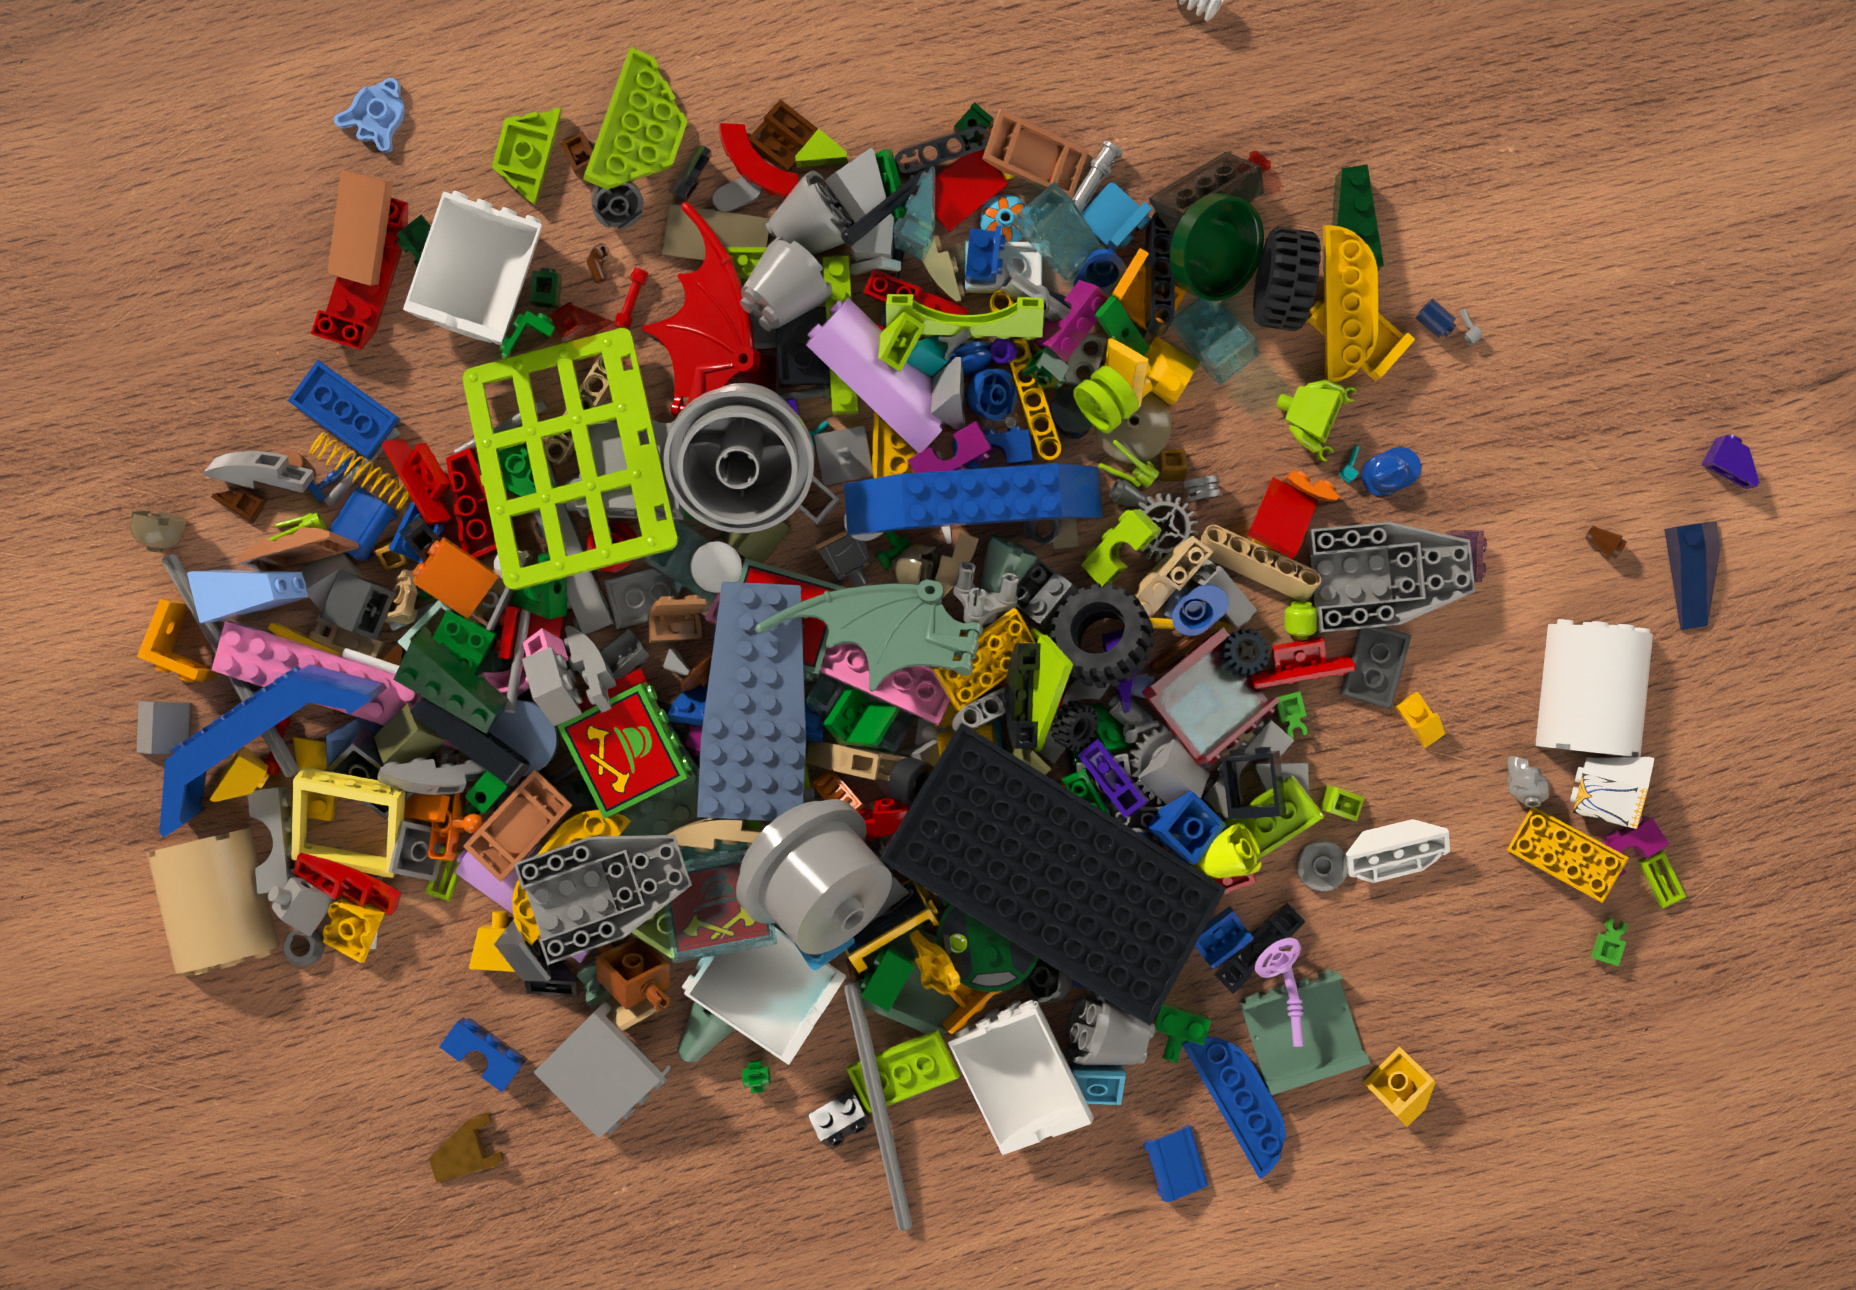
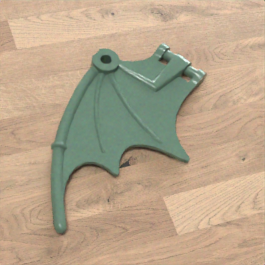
M926 579L919 583V585L880 584L846 588L832 592L825 591L824 594L800 602L760 622L755 630L758 634H761L787 620L798 617H814L824 621L829 630L826 641L827 648L843 643H853L863 649L869 664V690L874 692L887 676L907 667H941L954 670L961 675H970L973 669L971 662L972 659H975L979 646L977 639L982 634L983 626L976 622L961 623L954 620L942 605L943 587L941 583ZM960 632H964L968 636L962 637L960 636ZM954 655L960 657L961 660L953 661Z

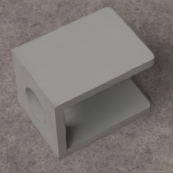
M813 476L812 482L826 493L832 501L817 518L801 504L798 509L819 526L840 503V500Z

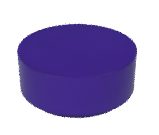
M1010 338L995 339L990 347L992 359L999 364L1012 362L1017 354V347L1014 341Z

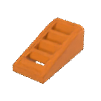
M827 769L813 782V786L824 800L840 799L849 802L852 799L850 804L857 812L864 807L863 803L836 771Z

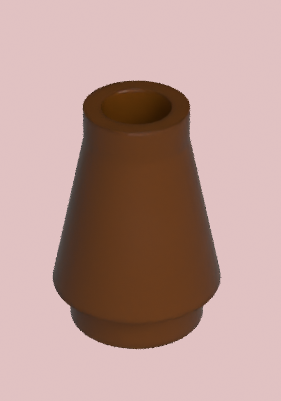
M1594 525L1585 536V539L1590 541L1608 558L1611 556L1616 559L1627 543L1626 540L1622 539V535L1597 528Z

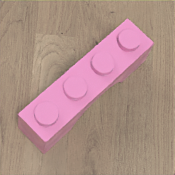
M543 628L523 642L524 658L552 647L557 655L561 654L565 662L568 660L563 640ZM522 665L518 697L530 688L524 665ZM511 669L497 673L483 672L478 676V678L483 677L507 698Z

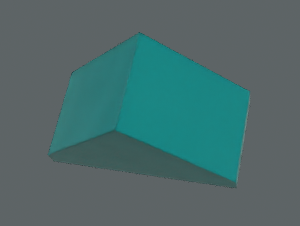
M935 335L917 341L906 363L932 377L948 363V360L944 358L947 352V343L938 340L939 336L944 335Z

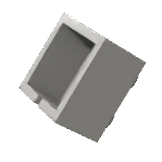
M549 647L522 659L533 700L553 727L582 714L580 703L583 702L579 690L574 687V684L577 683L576 676L571 668L567 670L566 662L561 654L557 655L552 647Z

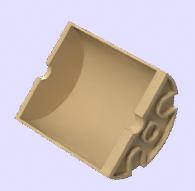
M251 828L147 852L176 974L179 973L180 977L192 974L199 975L210 972L213 969L235 966L237 963L246 961L245 957L254 955L255 959L271 955L270 950L279 947L266 893L257 894L255 868L259 866Z

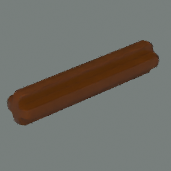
M1214 624L1199 635H1186L1150 663V667L1157 675H1160L1217 632L1216 626Z

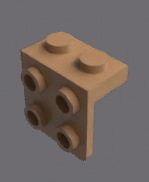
M698 595L686 596L681 600H675L673 596L660 597L647 612L649 643L701 641L700 613L708 605L707 599H700Z

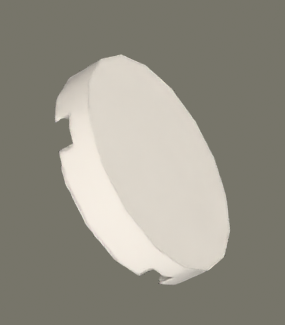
M720 541L703 544L692 554L690 561V574L695 583L703 590L713 593L721 592L722 582H737L742 571L741 558L737 551L729 544Z

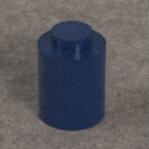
M1433 298L1415 317L1416 320L1438 338L1442 334L1447 337L1456 327V324L1453 323L1456 317Z

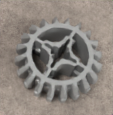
M1159 493L1156 495V502L1149 496L1147 497L1148 506L1142 502L1138 504L1146 515L1155 508L1169 509L1162 519L1148 516L1156 525L1157 523L1161 525L1168 519L1166 528L1170 533L1164 532L1161 536H1159V533L1152 540L1151 544L1145 548L1148 550L1145 556L1146 559H1150L1154 553L1156 554L1155 562H1160L1162 555L1165 557L1174 548L1187 540L1189 536L1198 535L1196 530H1191V527L1198 525V521L1190 522L1189 518L1195 515V512L1191 511L1188 514L1185 512L1190 506L1188 503H1185L1182 507L1179 506L1181 497H1177L1173 503L1171 502V494H1167L1165 501H1163L1162 495ZM1175 513L1182 520L1183 534L1173 524ZM1165 537L1179 541L1173 548H1158ZM1145 549L1137 550V552L1142 553Z

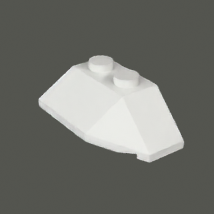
M1414 819L1363 831L1346 853L1348 874L1350 877H1357L1361 880L1375 883L1423 871L1435 863L1442 855L1450 852L1449 831L1447 828Z

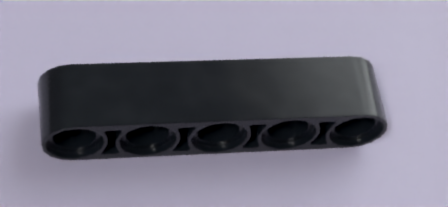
M1165 210L1155 212L1146 228V252L1149 254L1145 263V326L1147 331L1153 336L1164 335L1175 317V278L1170 263V250L1175 232V221L1172 214ZM1156 271H1160V272H1162L1164 275H1160V274H1158ZM1156 294L1163 296L1164 299L1157 297ZM1156 318L1162 319L1164 323L1159 322Z
M420 696L410 710L415 718L510 786H516L531 765L526 758L489 731L487 733L482 732Z

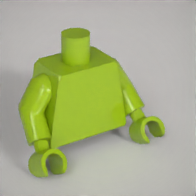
M1326 379L1308 383L1306 386H1299L1294 397L1281 394L1276 406L1278 409L1287 411L1285 420L1289 424V431L1298 443L1312 453H1315L1316 458L1320 461H1328L1322 456L1323 450L1326 449L1329 453H1333L1331 447L1321 446V443H1326L1341 404H1349L1355 401L1348 398L1347 392L1352 394L1357 392L1355 387L1344 389L1342 385Z

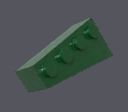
M1368 164L1342 168L1335 176L1334 211L1331 225L1353 231L1368 244L1374 254L1377 270L1379 271L1384 266Z
M424 627L410 642L393 680L482 732L487 733L499 718L508 699L483 677L478 678L471 671L469 664L464 660L460 662L449 652L450 648L443 642L439 644L430 636L432 632Z

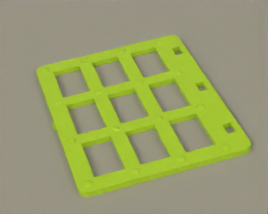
M615 329L507 358V360L502 359L472 367L464 372L463 384L482 473L480 479L482 486L485 488L503 582L509 589L519 590L669 551L676 547L678 535L634 339L628 329ZM602 354L613 403L584 410L573 361ZM630 357L633 370L625 371L622 359ZM557 366L568 414L539 422L529 373ZM513 378L523 426L494 434L484 385ZM617 419L627 469L598 476L588 427ZM647 430L650 444L641 445L639 433ZM571 431L582 481L553 488L543 438ZM526 443L537 493L508 500L498 450ZM631 486L642 537L613 544L602 493ZM586 498L596 549L567 556L557 505ZM664 505L667 520L658 521L655 508ZM540 510L550 561L522 568L511 517Z

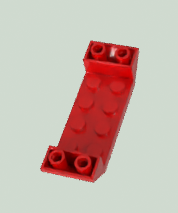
M391 197L379 284L367 285L337 276L326 312L318 310L311 335L362 350L375 334L403 251L396 242L399 239L396 233L408 225L409 204L407 202Z

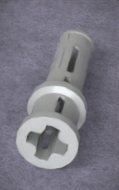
M1104 141L1101 152L1096 159L1091 161V169L1066 207V210L1077 217L1081 215L1103 178L1111 174V167L1117 158L1123 155V151L1113 143Z

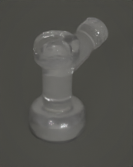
M1012 411V414L1005 415L1004 419L1000 421L981 418L982 430H992L993 426L1006 425L1009 428L1019 426L1018 411Z

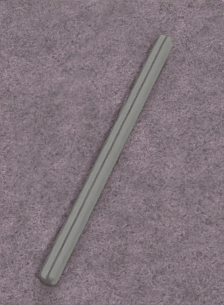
M169 554L162 559V563L216 655L221 632L215 622H199L188 575L175 554ZM228 676L242 702L254 695L255 691L250 682ZM273 726L261 734L284 775L291 777L297 774L299 767L276 727Z
M853 982L846 984L844 990L896 1223L900 1231L909 1230L912 1226V1220L863 999L861 997V990L859 984Z

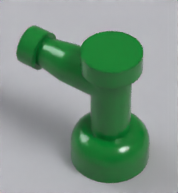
M894 531L883 532L893 547L886 552L880 550L874 554L886 571L892 567V560L908 545H912L905 535L899 538Z

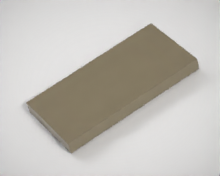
M670 204L662 255L704 262L705 245L698 227L683 212L681 205ZM695 208L718 236L724 247H768L770 232L766 228V223L769 222L770 218Z

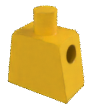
M493 911L492 925L479 927L469 969L515 972L494 945L508 927L507 911Z

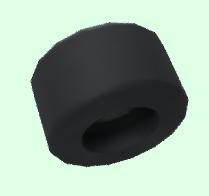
M912 757L903 758L898 761L892 769L888 784L889 793L893 800L911 806L932 771L933 765Z

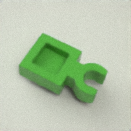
M1297 691L1278 696L1281 701L1276 704V709L1280 722L1288 721L1286 733L1293 739V729L1299 727L1301 734L1307 735V727L1300 721V718L1307 716L1301 692Z
M1607 917L1604 923L1606 934H1597L1591 958L1619 966L1626 945L1625 941L1620 940V935L1626 932L1628 925L1620 921L1619 927L1614 929V919Z

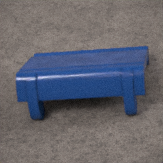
M357 485L328 531L358 542L359 548L347 553L364 562L366 558L371 559L373 556L370 551L390 520L395 521L398 516L395 514L397 510L388 506L365 488Z
M1191 1125L1183 1126L1180 1130L1155 1140L1145 1141L1143 1144L1144 1149L1149 1154L1158 1185L1156 1189L1157 1194L1161 1196L1162 1201L1171 1202L1208 1186Z

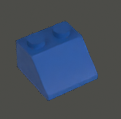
M1189 791L1163 806L1146 828L1177 858L1196 865L1226 824L1193 791Z

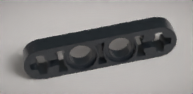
M974 125L903 148L895 156L897 170L902 173H910L986 148L991 133L984 125ZM975 131L985 134L986 137L983 138L982 144L975 140L969 143L971 148L967 149L966 139L963 134H967V139L973 138L976 134ZM951 138L960 140L962 145L960 151L952 152L949 150L947 143ZM933 146L936 148L937 157L933 160L927 159L923 153L925 147ZM918 149L921 164L918 163V159L911 161L910 167H907L905 163L901 164L900 160H902L903 154L910 158L917 154L915 150Z

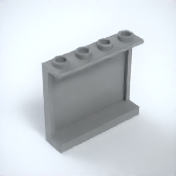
M652 420L674 519H684L685 509L674 497L664 470L665 444L674 421L671 423H659ZM608 421L589 426L588 431L598 476L627 469L617 422ZM647 430L639 433L641 445L650 444ZM631 486L602 493L607 518H638ZM586 498L576 500L575 507L582 517H590ZM664 505L655 508L657 518L666 519Z
M606 1001L533 1072L598 1138L606 1132L612 1134L621 1124L619 1121L621 1117L625 1120L630 1117L636 1110L634 1107L636 1103L641 1106L652 1095L649 1092L652 1088L657 1091L668 1080L665 1075L671 1069L668 1065L661 1072L606 1017L612 1009Z

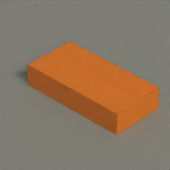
M414 793L406 800L404 818L419 821L445 822L450 796Z

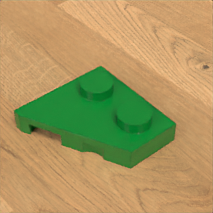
M1101 703L1087 705L1097 712L1098 715L1096 717L1099 718V722L1095 723L1099 726L1098 730L1093 732L1096 734L1095 738H1092L1094 742L1099 739L1110 753L1134 749L1137 746L1135 742L1127 743L1125 741V736L1123 735L1124 725L1109 714L1108 710Z

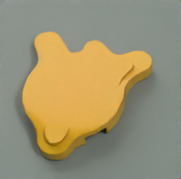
M918 930L912 932L910 940L918 952L915 961L921 971L920 980L922 986L925 989L934 988L937 992L944 995L956 990L957 986L960 985V976L955 971L953 963L946 952L939 945L929 942Z

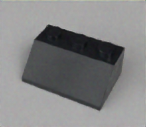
M363 726L347 742L324 771L378 780L379 770L385 764L382 762L374 740L375 734ZM406 791L405 801H406L411 795H413L414 792ZM362 801L384 819L388 818L389 806Z

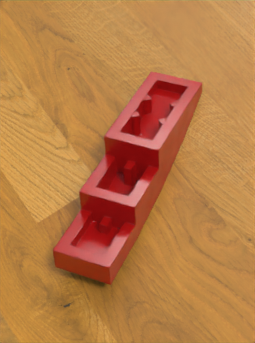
M300 853L297 856L293 873L334 900L344 895L362 908L370 902L390 916L397 910L402 893L379 879L329 859Z

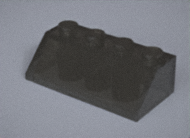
M1224 152L1149 197V201L1170 233L1174 234L1185 212L1196 201L1207 195L1224 193L1251 203L1255 198L1264 194L1261 166L1231 153Z

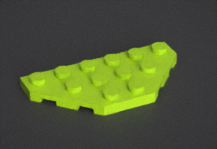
M630 47L583 177L584 180L606 190L670 169L674 163L688 122L684 113H680L667 81L663 80L658 70L659 65L656 59L633 47Z

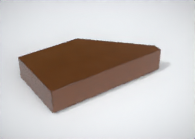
M245 487L214 493L211 498L250 522H255L267 500Z

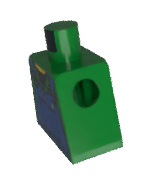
M487 770L466 794V799L470 802L464 810L467 814H485L497 807L516 786L513 787L504 783Z

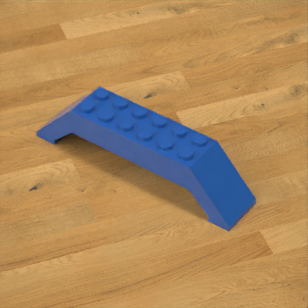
M1057 463L907 473L844 484L848 536L919 528L1048 519L1083 520L1102 518L1099 469L1095 466Z
M310 664L302 669L296 666L275 679L274 682L260 689L253 696L244 700L232 710L193 734L192 737L171 749L174 754L165 760L159 833L164 838L205 810L202 800L207 770L306 704L314 703L345 709L350 715L385 691L387 686L382 682Z

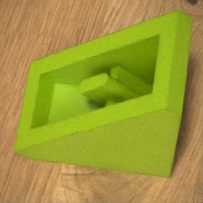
M820 129L815 132L795 156L797 168L848 164L847 152Z
M903 312L880 333L878 359L901 372L925 325Z
M1326 785L1319 809L1357 822L1365 797Z

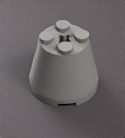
M812 170L802 177L770 217L769 222L766 223V228L772 236H781L785 242L790 244L796 241L814 256L844 244L845 242L842 240L841 235L854 222L827 185L824 186L822 184L824 181L823 177Z
M780 236L768 245L741 289L743 299L740 301V305L746 312H752L759 319L760 325L765 330L770 331L772 328L777 329L823 304L831 296L832 287L830 283H825L820 273L823 268L809 251L796 241H793L791 244L785 242Z
M1086 988L1084 996L1076 998L1068 1018L1066 1034L1070 1035V1048L1066 1050L1067 1057L1071 1062L1081 1065L1143 1064L1147 1058L1149 1039L1155 1033V1025L1153 1023L1151 1026L1146 1025Z

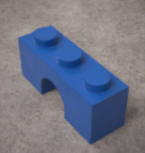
M1022 426L1007 428V432L997 433L996 429L983 431L992 448H997L1003 452L1006 466L1032 462L1029 429L1023 430ZM952 439L953 457L958 452L956 439ZM975 462L966 466L967 469H981L982 467L981 463L977 465Z
M461 1018L456 1022L439 1048L459 1062L466 1058L470 1051L482 1052L488 1060V1066L481 1078L503 1092L524 1065L525 1061L521 1059L522 1055L513 1048L507 1049L500 1044L501 1040L494 1034H486L479 1029L480 1025L475 1020Z

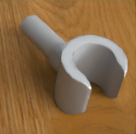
M1462 309L1459 312L1469 330L1463 337L1468 345L1473 346L1481 338L1482 331L1479 327L1474 326L1466 310Z
M1158 720L1142 725L1126 723L1123 728L1125 741L1127 743L1136 742L1138 740V733L1159 726Z

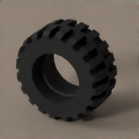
M1276 227L1269 232L1258 265L1253 295V317L1259 326L1297 331L1305 325L1306 318L1310 314L1311 305H1313L1321 261L1320 239L1314 232L1285 227Z
M1100 583L1092 584L1091 589L1088 590L1085 587L1078 589L1079 593L1073 597L1070 594L1065 599L1067 603L1064 606L1060 605L1056 610L1058 618L1054 617L1052 619L1051 627L1054 631L1050 632V639L1073 663L1070 675L1076 681L1081 680L1084 685L1090 687L1095 683L1097 688H1106L1108 683H1111L1113 687L1119 686L1120 681L1125 678L1128 682L1134 678L1132 674L1136 670L1138 672L1143 670L1145 667L1143 664L1144 659L1148 661L1152 655L1149 647L1154 646L1155 638L1152 634L1154 629L1145 608L1134 594H1130L1123 587H1119L1117 590L1114 584L1107 583L1105 587H1101ZM1105 618H1114L1124 623L1123 636L1112 649L1098 654L1087 653L1081 649L1082 636L1086 629L1094 622Z

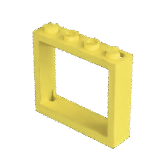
M303 767L293 779L291 859L297 860V856L300 853L329 859L363 873L378 875L382 878H394L395 874L389 872L400 821H404L406 791L390 787L378 780ZM308 791L389 806L387 856L380 857L306 843Z

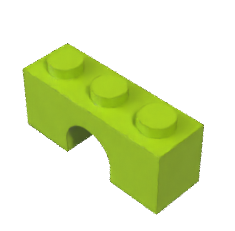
M1141 509L1125 511L1119 517L1118 521L1120 523L1115 529L1110 528L1101 537L1103 542L1098 547L1094 546L1085 554L1086 560L1081 566L1097 583H1100L1101 587H1104L1107 583L1112 584L1127 568L1119 557V547L1123 542L1130 544L1135 551L1142 550L1162 531Z

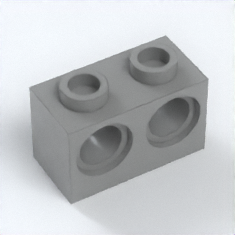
M1088 333L1068 359L1067 365L1069 369L1065 374L1066 380L1063 384L1071 387L1081 384L1083 380L1078 379L1076 376L1078 369H1086L1089 372V379L1087 380H1091V375L1098 370L1100 362L1105 363L1107 347L1105 346L1108 339ZM1088 344L1094 345L1097 349V354L1088 356L1084 352V346Z

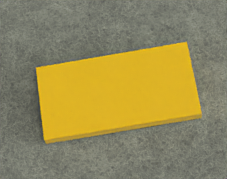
M1011 609L982 630L981 636L977 639L979 646L976 657L971 662L973 669L970 675H961L954 670L931 667L955 710L960 711L1007 677L1010 658L1016 643H1036L1017 609ZM954 655L953 661L961 660L960 657Z
M1531 807L1507 849L1513 855L1602 904L1629 857L1536 807Z

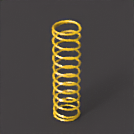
M325 432L318 436L309 451V456H312L321 446L325 436H327L325 445L316 458L319 460L325 450L332 443L336 442L334 450L325 464L328 466L332 458L344 447L343 455L334 471H337L343 461L353 453L352 460L343 477L362 458L361 465L352 482H355L360 473L371 464L361 488L380 469L370 493L388 475L387 482L378 498L381 499L395 481H397V484L387 504H390L398 492L405 487L403 484L397 490L399 478L389 483L391 478L390 472L380 478L382 473L381 467L376 468L372 472L373 462H368L363 466L364 456H360L354 461L355 451H350L346 454V445H342L337 449V439L328 443L329 435ZM406 488L396 507L398 511L404 507L410 498Z

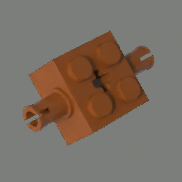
M634 938L617 947L612 942L608 943V945L605 944L597 947V951L601 954L596 957L597 981L625 1009L646 999L658 1011H661L662 1007L665 1009L669 1005L670 998L662 991L670 987V964L656 950L638 938Z

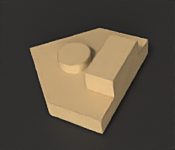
M404 569L398 576V579L401 581L392 589L396 593L384 622H396L405 625L415 621L417 610L414 609V604L417 597V589L411 571Z

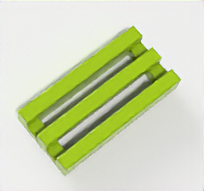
M446 844L442 845L440 853L445 854ZM457 848L456 854L457 856H459L463 852V850L461 851ZM440 860V866H439L438 874H439V871H440V869H441L443 860ZM454 860L447 861L438 891L433 890L436 881L429 880L425 893L451 901L459 879V875L455 871L460 863H456L446 894L443 892Z
M1660 850L1649 858L1638 861L1661 908H1666L1686 898L1664 851ZM1657 860H1660L1677 894L1676 896H1673L1656 862ZM1649 864L1651 865V867H1652V869H1653V871H1654V873H1655V875H1656V877H1657V879H1658V881H1659V883H1660V885H1661V887H1662V889H1663V891H1664V893H1665V895H1666V897H1667L1668 900H1665V898H1664V896H1663V894H1662V892H1661V890H1660V888H1659V886H1658V884H1657V882H1656V880H1655V877H1654V875H1653V873H1652V871H1651V869H1650V867H1649Z

